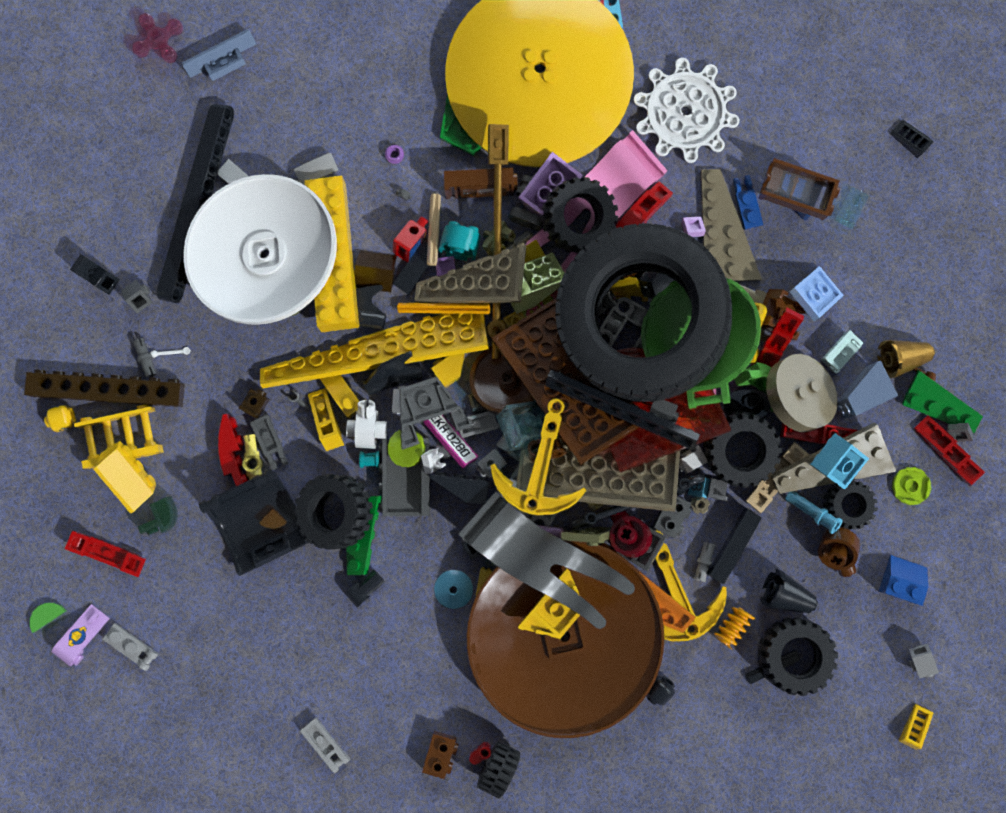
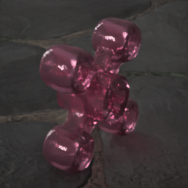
M141 14L138 22L143 29L148 31L147 38L144 41H136L133 44L132 50L134 54L139 58H145L151 49L157 48L160 49L161 57L165 62L174 63L177 60V53L172 47L168 46V39L173 35L178 36L183 32L182 23L178 19L172 18L164 28H159L155 26L154 18L150 14Z

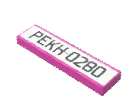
M444 415L423 421L462 468L477 460L478 455L461 435L455 431V428Z

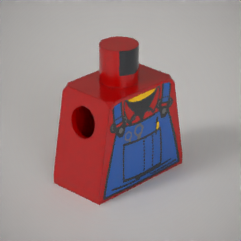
M420 217L417 222L410 220L393 240V253L408 263L426 238V228L429 225V221L424 217Z

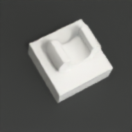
M430 449L421 455L425 474H432L446 466V463H440V458L444 454L438 453V449Z

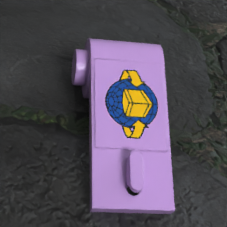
M91 604L56 643L51 652L71 667L73 664L77 666L84 658L82 655L83 649L110 618Z

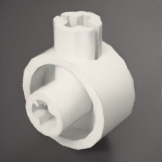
M367 400L359 401L356 420H347L346 435L347 437H355L356 448L376 449L378 438L386 439L387 422L379 421L378 411L375 410V402L372 400H368V407Z

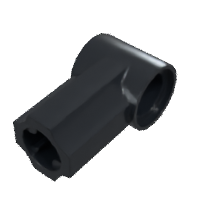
M374 569L359 583L357 582L350 587L345 594L356 607H359L385 581Z

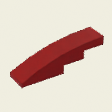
M787 307L760 349L756 362L752 363V365L763 363L772 368L782 357L784 350L792 340L804 316Z
M926 416L914 428L940 458L970 487L984 475L985 471L970 459L971 456L957 444L958 441L930 416Z

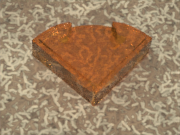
M272 509L259 523L266 528L275 529L285 525L287 521L275 509Z

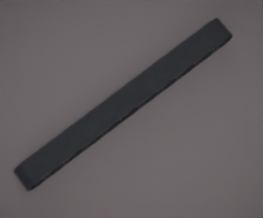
M212 104L209 107L158 284L157 297L159 300L179 303L182 300L188 280L184 266L186 235L196 213L212 196L234 119L232 106Z

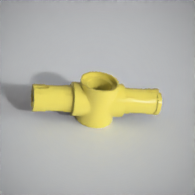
M255 434L243 436L246 453H244L242 465L246 470V475L249 476V480L253 479L256 475L260 476L263 467V461L260 458L259 451H257ZM251 459L257 461V466L254 469L249 467Z

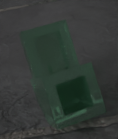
M165 497L149 504L155 519L138 526L140 534L147 533L149 536L159 532V529L161 533H167L175 526L178 518L176 505L172 497Z

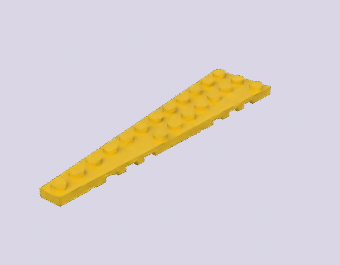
M443 313L434 317L429 315L423 317L421 321L415 323L410 321L400 326H394L359 337L339 347L334 345L329 350L323 352L318 350L304 358L299 356L289 361L261 368L260 385L263 389L377 369L382 363L408 351L412 352V356L405 364L487 350L489 348L484 314Z

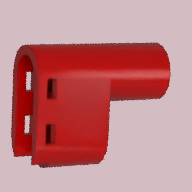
M483 742L471 751L469 755L470 763L477 765L482 760L488 759L491 755V745L488 742ZM483 749L488 750L486 753L482 752Z

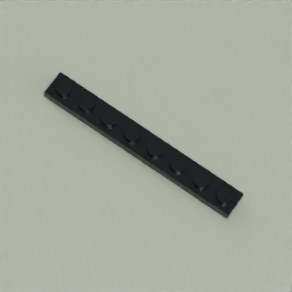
M550 370L546 387L690 450H693L700 434L695 433L692 429L679 426L675 422L663 419L653 412H647L634 404L620 400L616 396L603 393L601 390L587 386L579 380L571 379L561 372Z

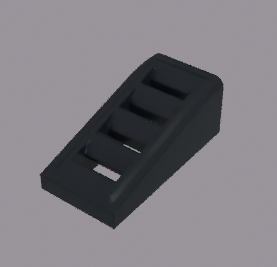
M903 119L889 133L916 158H919L934 142ZM903 127L906 128V130L901 135L898 134V132ZM910 132L912 135L908 139L904 138ZM914 137H916L917 140H916L915 143L913 144V143L911 142V140H912ZM920 142L923 143L920 148L917 147Z

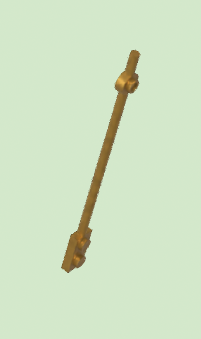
M502 124L488 125V165H494L493 256L501 253L502 165H508L509 125ZM493 303V321L489 322L486 327L487 335L490 338L507 329L506 325L500 321V303ZM494 326L498 327L497 333L493 332ZM492 341V359H500V351Z

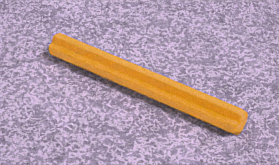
M398 303L397 311L398 313L489 314L491 307L488 303Z

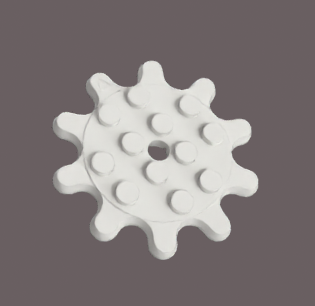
M679 58L675 63L676 69L672 75H665L657 68L652 69L649 72V79L654 84L653 91L650 93L640 92L635 95L634 103L639 107L645 108L648 113L646 119L637 124L636 129L641 135L654 133L658 136L659 142L655 150L659 156H666L672 148H679L683 151L685 161L694 163L698 158L699 147L705 145L714 152H721L725 144L719 136L720 130L724 127L735 128L738 126L739 117L726 110V103L735 98L737 91L733 86H726L724 88L716 86L714 79L718 70L715 65H706L702 72L694 73L690 69L689 61L686 58ZM688 107L691 110V114L683 115L681 109Z

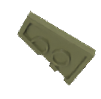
M597 526L585 528V530L561 532V540L587 542L586 545L598 546V543L610 540L609 536L612 527Z

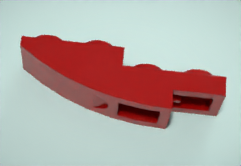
M658 181L626 212L615 225L616 228L647 223L672 197L673 192Z
M226 413L222 416L219 429V458L224 476L232 475L235 485L238 486L249 481L246 473L243 474L241 469L243 461L240 455H236L237 452L243 451L244 441L240 434L237 435L235 428L238 425L235 417H231L230 414Z
M782 422L780 437L826 445L834 433L844 438L858 430L827 424L811 432H798Z

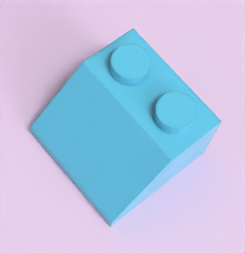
M834 433L820 453L815 456L811 465L843 489H846L869 458L852 444Z

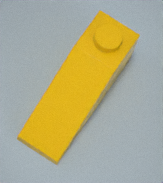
M341 375L320 378L346 417L350 419L356 415L360 400Z
M326 388L308 394L319 439L325 450L329 451L343 446L342 434Z

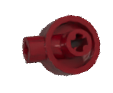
M626 510L609 516L613 522L609 539L612 547L617 552L626 557L636 558L648 551L652 543V534L650 528L642 520L629 516Z

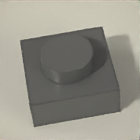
M969 423L948 425L949 434L958 442L973 441L974 434Z

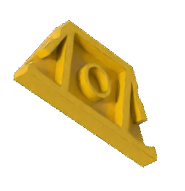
M566 568L558 579L579 595L571 573ZM544 594L517 627L521 630H528L560 639L580 615Z

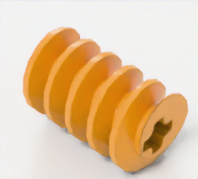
M732 607L734 615L727 614L730 621L723 620L726 627L719 626L718 629L721 634L714 633L716 639L732 649L730 644L737 646L735 638L742 639L739 631L746 633L743 626H751L748 618L755 620L751 614L740 607Z

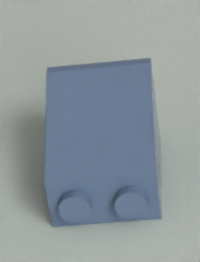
M881 360L866 366L839 398L837 409L841 416H845V418L857 416L898 396Z

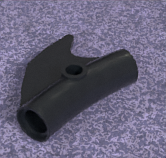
M382 285L356 289L359 328L384 329L386 313L378 310L372 303L373 296L383 290Z
M408 351L382 363L369 378L363 380V386L367 394L371 396L385 389L422 379L419 362L405 364L412 356V352Z

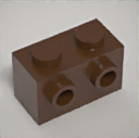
M434 731L422 773L445 779L446 774L450 775L453 766L450 759L452 754L456 755L459 745L455 743L457 737Z

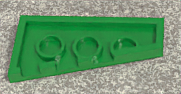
M919 369L902 401L903 406L949 424L969 423L973 433H975L983 418L979 412L954 396Z
M370 496L368 498L369 502H372L373 508H370V514H373V517L368 522L370 524L369 530L364 531L365 536L358 540L355 545L346 548L347 575L368 574L372 554L371 542L375 537V520H378L379 512H377L378 504L381 503L382 496Z

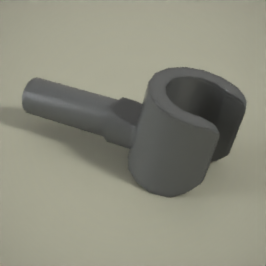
M291 388L296 395L290 397L286 394L288 400L299 403L309 411L311 407L299 397L296 389Z

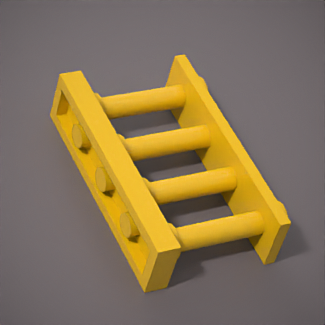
M148 404L139 405L136 410L95 419L85 417L81 418L80 422L74 423V427L84 428L88 447V460L81 461L82 468H94L99 458L92 426L103 423L108 449L115 444L111 421L120 419L122 420L126 445L131 450L132 456L135 459L164 453L163 446L156 444L153 440L148 413L156 412L155 408L149 407ZM140 415L146 443L144 444L145 447L137 449V446L134 444L129 417Z

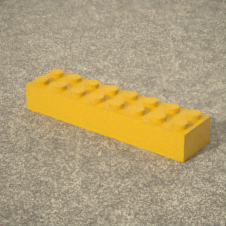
M343 176L304 180L305 186L320 198L329 211L337 237V250L333 269L326 284L314 298L317 327L321 332L359 328L346 183Z

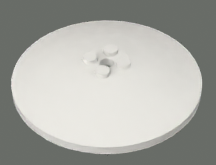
M264 174L236 180L215 192L201 206L190 224L184 245V266L187 279L202 303L227 320L251 325L280 321L307 306L326 284L336 258L337 237L335 226L329 211L320 198L298 181L284 176ZM269 250V255L266 258H261V253Z

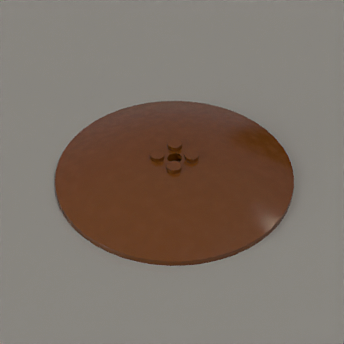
M563 540L616 570L635 587L632 594L626 595L606 583L569 569L579 595L605 618V627L598 629L580 615L567 630L570 636L565 641L548 635L519 629L517 626L544 593L514 578L497 566L482 584L472 605L467 627V651L470 666L479 688L490 704L502 716L524 730L538 735L553 738H578L599 733L614 726L631 714L644 700L652 688L661 666L664 652V625L659 604L652 589L630 562L601 545L588 546L586 545L587 542ZM555 564L551 566L550 572L558 578L566 567Z

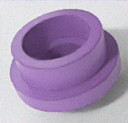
M398 145L389 146L385 151L386 160L391 164L400 163L404 158L403 149ZM392 152H397L398 156L393 158L391 154Z

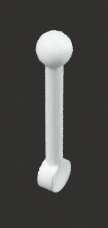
M184 347L183 350L161 352L153 350L151 355L153 358L158 355L180 353L188 355L191 350L188 347Z

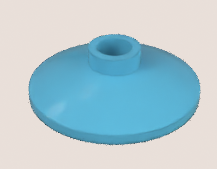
M449 570L438 577L434 587L435 596L443 606L457 609L469 602L473 593V585L465 573L458 570ZM455 586L457 592L451 593L450 587Z

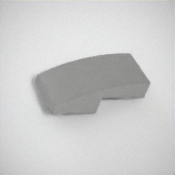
M331 153L294 169L299 182L305 185L304 180L325 178L339 171Z

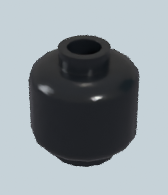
M657 676L647 699L653 705H665L675 694L674 683L666 676Z

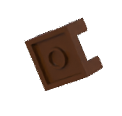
M769 289L763 305L767 307V314L761 328L771 333L787 307L799 314H806V312L797 301L786 297L789 295V292L783 289ZM795 331L792 340L797 341L800 334L799 331Z

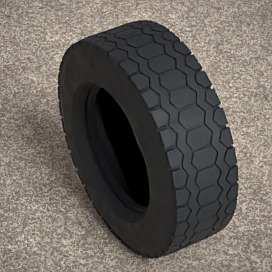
M651 223L619 227L610 230L609 233L606 232L600 235L596 240H592L584 247L585 249H582L574 257L575 260H572L566 269V273L563 275L556 298L555 313L561 344L579 372L590 383L605 393L620 399L636 402H653L678 396L706 378L722 357L729 341L732 326V302L729 285L722 268L709 250L692 236L678 229L659 224L652 225ZM638 272H656L674 279L686 291L692 304L689 326L678 343L662 354L646 358H636L619 353L610 347L601 336L598 318L602 300L608 290L620 279Z

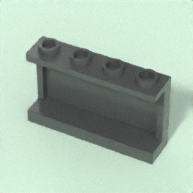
M423 438L425 452L430 450V439ZM382 439V443H379V455H382V462H379V474H382V482H379V493H382L379 512H383V516H430V474H425L422 460L412 467L396 465L388 454L390 439Z

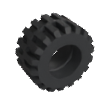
M851 481L846 489H843L838 484H834L833 488L828 489L829 494L824 496L826 503H823V507H826L834 517L842 519L840 527L855 530L864 528V525L871 523L870 519L875 518L876 515L873 513L877 512L878 507H875L874 503L878 502L877 499H873L875 493L869 491L870 487L868 485H863L862 482ZM847 494L855 495L859 501V510L852 517L847 516L841 506L842 500Z
M498 741L493 746L491 755L483 766L477 781V788L498 799L501 798L515 774L520 761V752Z

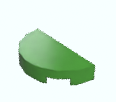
M44 603L38 606L30 617L32 633H35L67 610L62 605L56 603Z

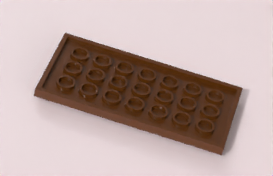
M555 298L494 336L492 341L544 415L549 412L548 403L552 399L558 398L564 402L565 408L560 414L562 420L558 435L579 465H582L639 427L546 387L550 370L561 372L571 379L579 380L587 386L597 388L579 372L561 344L556 324L557 300ZM620 399L626 403L634 404L633 401ZM554 403L553 408L559 410L560 404ZM550 422L552 427L555 429V424L553 422Z

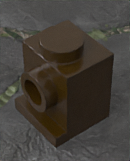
M259 388L256 390L250 389L238 408L257 419L270 399L265 397L267 393ZM253 398L257 399V403L255 405L251 404Z

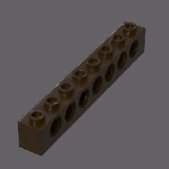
M34 369V373L26 372L24 395L41 398L183 407L185 385L180 383L178 379H168V382H161L160 378L149 377V380L146 381L141 380L142 377L138 376L122 379L121 375H110V378H103V374L91 373V377L84 376V373L72 372V375H65L63 371H53V374H46V370ZM50 379L51 386L46 389L45 383ZM70 381V388L65 390V383ZM86 382H89V389L87 391H84V384ZM108 383L109 389L106 393H103L102 387ZM127 384L128 391L122 394L121 388ZM143 386H146L147 393L142 396L140 390ZM165 387L167 393L165 396L160 397L159 391Z

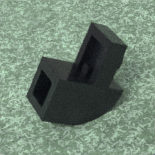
M82 254L79 255L70 268L72 272L110 295L120 280Z

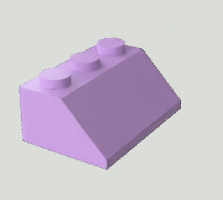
M552 152L518 199L531 213L541 217L544 214V211L541 210L542 206L547 201L545 198L552 192V189L567 180L576 177L581 178L583 175Z

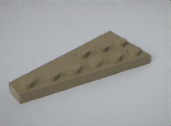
M702 169V221L706 230L703 236V246L717 260L726 278L733 281H761V275L721 170Z

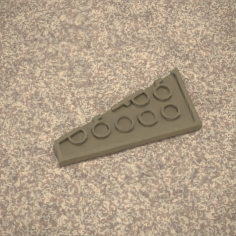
M521 243L513 249H505L497 255L484 257L463 265L460 269H452L444 275L434 276L416 283L414 302H521L526 244Z
M875 422L843 438L869 458L853 480L896 472L879 426ZM821 450L770 475L777 491L781 494L834 484V481L811 465L815 456Z

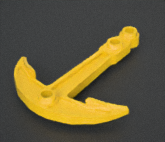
M555 398L548 403L549 412L545 415L541 431L542 438L526 491L512 486L514 483L504 476L495 464L491 465L494 483L508 503L528 514H556L573 506L586 492V489L582 488L573 493L558 495L557 498L543 495L554 440L558 436L562 420L560 414L565 408L564 402L561 399ZM554 403L560 404L559 410L553 408ZM553 422L555 429H549L548 424ZM534 500L536 502V506H530L529 501Z
M663 543L655 558L658 568L662 570L671 597L695 616L675 571L674 561L668 546ZM662 552L666 555L664 560L659 558V554ZM721 587L716 598L707 606L708 610L695 616L696 618L690 624L695 628L693 632H689L687 628L682 633L664 626V639L672 642L689 641L704 635L717 623L724 610L727 596L726 587Z

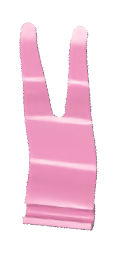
M632 130L624 140L616 143L585 177L590 178L591 181L597 180L600 182L599 185L601 187L605 185L609 189L607 193L609 195L613 194L615 198L612 200L613 205L618 206L615 215L620 217L650 185H653L663 177L667 170ZM577 197L566 203L564 219L567 226H569L583 210H589L591 217L582 233L584 234L592 229L595 214L592 206L586 200ZM543 229L526 242V245L537 240L540 247L550 241L547 238L549 236L548 232H544ZM571 252L562 263L561 268L564 273H566V269L572 260H575L574 257L578 253Z

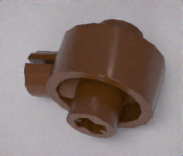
M840 527L834 534H831L828 529L822 534L818 548V557L827 567L838 570L840 576L850 577L856 573L855 564L859 555L860 540L856 534L848 529Z

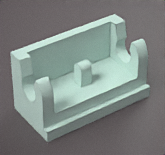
M849 330L843 334L821 361L837 374L857 350L861 348L863 342Z

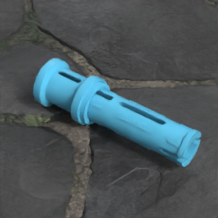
M795 491L787 494L786 501L814 518L816 524L823 525L829 529L831 534H834L840 528L842 519L834 517L827 509L817 507Z

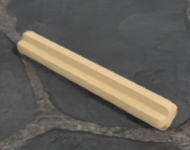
M432 193L430 197L427 265L436 266L438 260L441 195Z

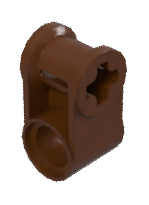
M559 435L554 440L551 459L559 458L567 453L566 448H563ZM541 438L533 440L528 444V458L533 463H535L537 454L532 453V450L539 449Z

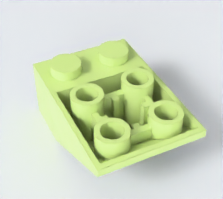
M553 253L524 264L521 302H510L516 314L535 307L560 287L564 271Z

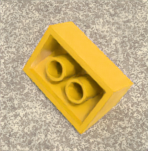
M121 441L101 452L93 468L130 514L154 493L156 487L155 479L146 473L142 463L132 456L129 447L123 445Z

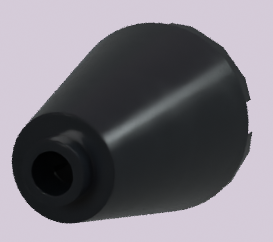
M775 569V573H769L762 589L766 588L764 597L760 596L761 604L770 608L802 613H811L817 608L816 596L786 573Z

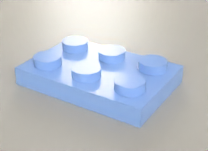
M820 266L789 291L813 321L819 319L844 296Z

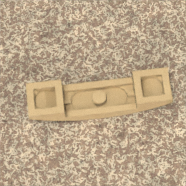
M794 442L780 456V464L776 463L774 467L777 469L775 472L810 454ZM771 472L768 474L769 479L765 482L761 480L759 485L753 489L746 499V502L760 514L778 492L770 476L772 475Z

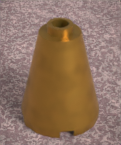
M885 340L878 346V350L881 349V357L877 356L878 361L881 360L891 379L932 361L935 350L929 343Z

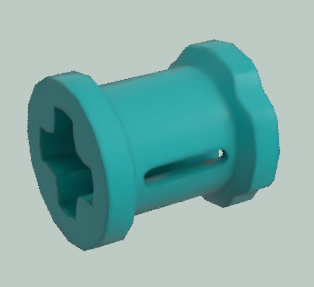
M360 451V468H364V466H376V468H379V451H376V453Z

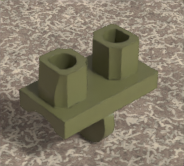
M501 220V251L506 249L504 242H513L516 235L512 229L508 228L506 222ZM494 228L491 232L485 230L482 234L485 238L482 247L487 252V256H493Z

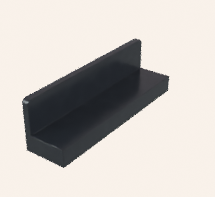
M743 509L708 570L707 575L723 585L762 519L751 512V509Z

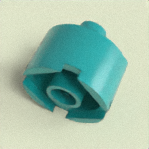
M450 221L444 227L439 252L445 251L447 257L454 256V259L467 261V258H472L471 261L475 260L481 235L478 233L479 229L474 226H461L458 222Z

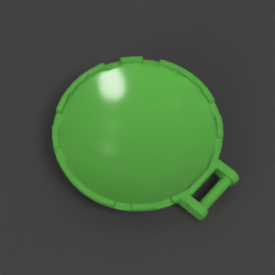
M726 278L732 302V326L729 341L714 369L706 378L687 391L689 409L713 403H730L728 383L747 368L759 345L761 321L758 309L746 290L732 279ZM676 281L671 282L668 287L654 297L646 316L643 318L641 341L646 357L662 354L672 348L683 337L689 326L692 304L686 291ZM721 388V394L699 398L695 396L697 391Z

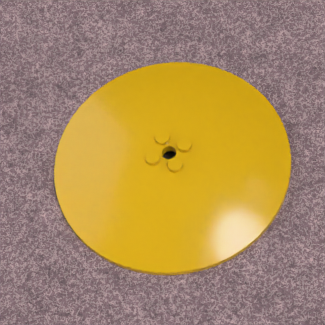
M481 0L467 13L456 29L449 46L445 66V81L450 105L455 117L468 136L488 152V125H509L508 162L534 168L541 167L552 152L566 163H570L586 156L603 144L617 128L626 112L634 80L632 53L626 35L616 18L598 0ZM542 64L545 67V71L538 73L534 69L535 66Z

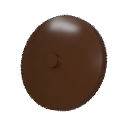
M492 346L484 350L476 358L470 371L469 382L476 401L484 409L497 415L509 416L522 413L536 404L500 353V359H492Z

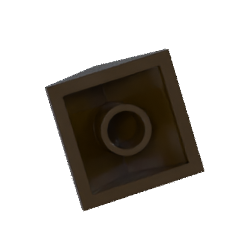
M360 250L354 270L356 288L382 285L383 290L381 291L392 293L397 255Z

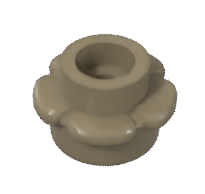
M696 496V498L691 500V507L694 513L704 514L708 511L710 503L707 498Z

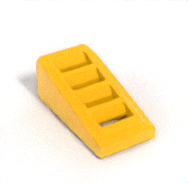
M915 704L899 738V742L915 750L922 749L933 712ZM918 711L922 712L920 714L926 716L925 720L916 716ZM914 721L922 723V727L915 724ZM914 728L920 732L917 734L912 732L911 729ZM909 735L916 738V741L909 739Z

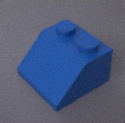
M890 555L879 592L923 606L928 591L927 567Z

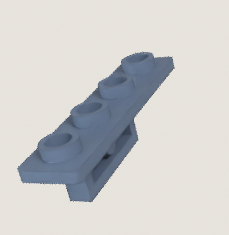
M247 29L182 62V65L190 78L207 70L210 78L214 81L245 65L246 63L240 52L256 45V42L250 30Z

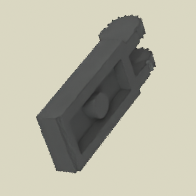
M269 414L250 421L263 454L267 457L273 470L277 469V463L272 456L276 452H278L281 462L284 465L288 464L283 451L284 448Z

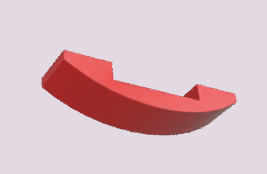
M76 531L71 532L65 546V550L98 560L136 577L140 576L146 558Z

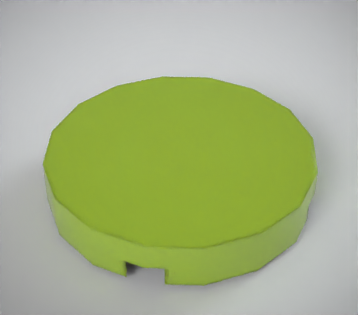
M400 430L395 432L390 438L388 454L396 465L412 467L422 460L421 455L425 453L424 439L417 431L415 432L420 444L404 450L401 449Z
M906 467L899 470L894 476L892 491L901 503L918 505L929 497L931 481L923 470L916 467Z

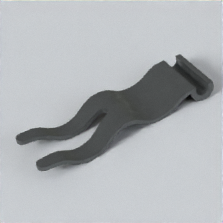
M497 492L491 496L458 534L470 546L503 571L567 606L598 629L605 627V618L591 604L550 572L551 566L555 564L564 566L606 583L626 595L632 594L635 590L634 585L619 572L540 528L510 503L506 502Z

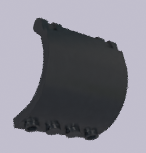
M272 469L265 471V474L261 476L256 475L253 479L219 495L216 494L208 501L204 500L198 503L203 514L207 513L221 532L230 551L236 573L239 576L308 544L306 541L307 536L302 537L299 532L301 528L300 526L297 527L295 522L298 520L297 515H295V509L297 508L285 485Z

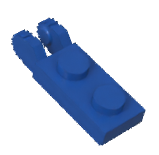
M750 175L744 177V183L747 187L746 191H741V184L738 178L733 179L736 191L735 197L744 230L764 225Z

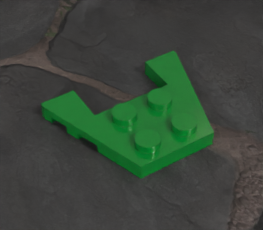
M447 94L440 140L475 156L482 148L461 127L452 110Z

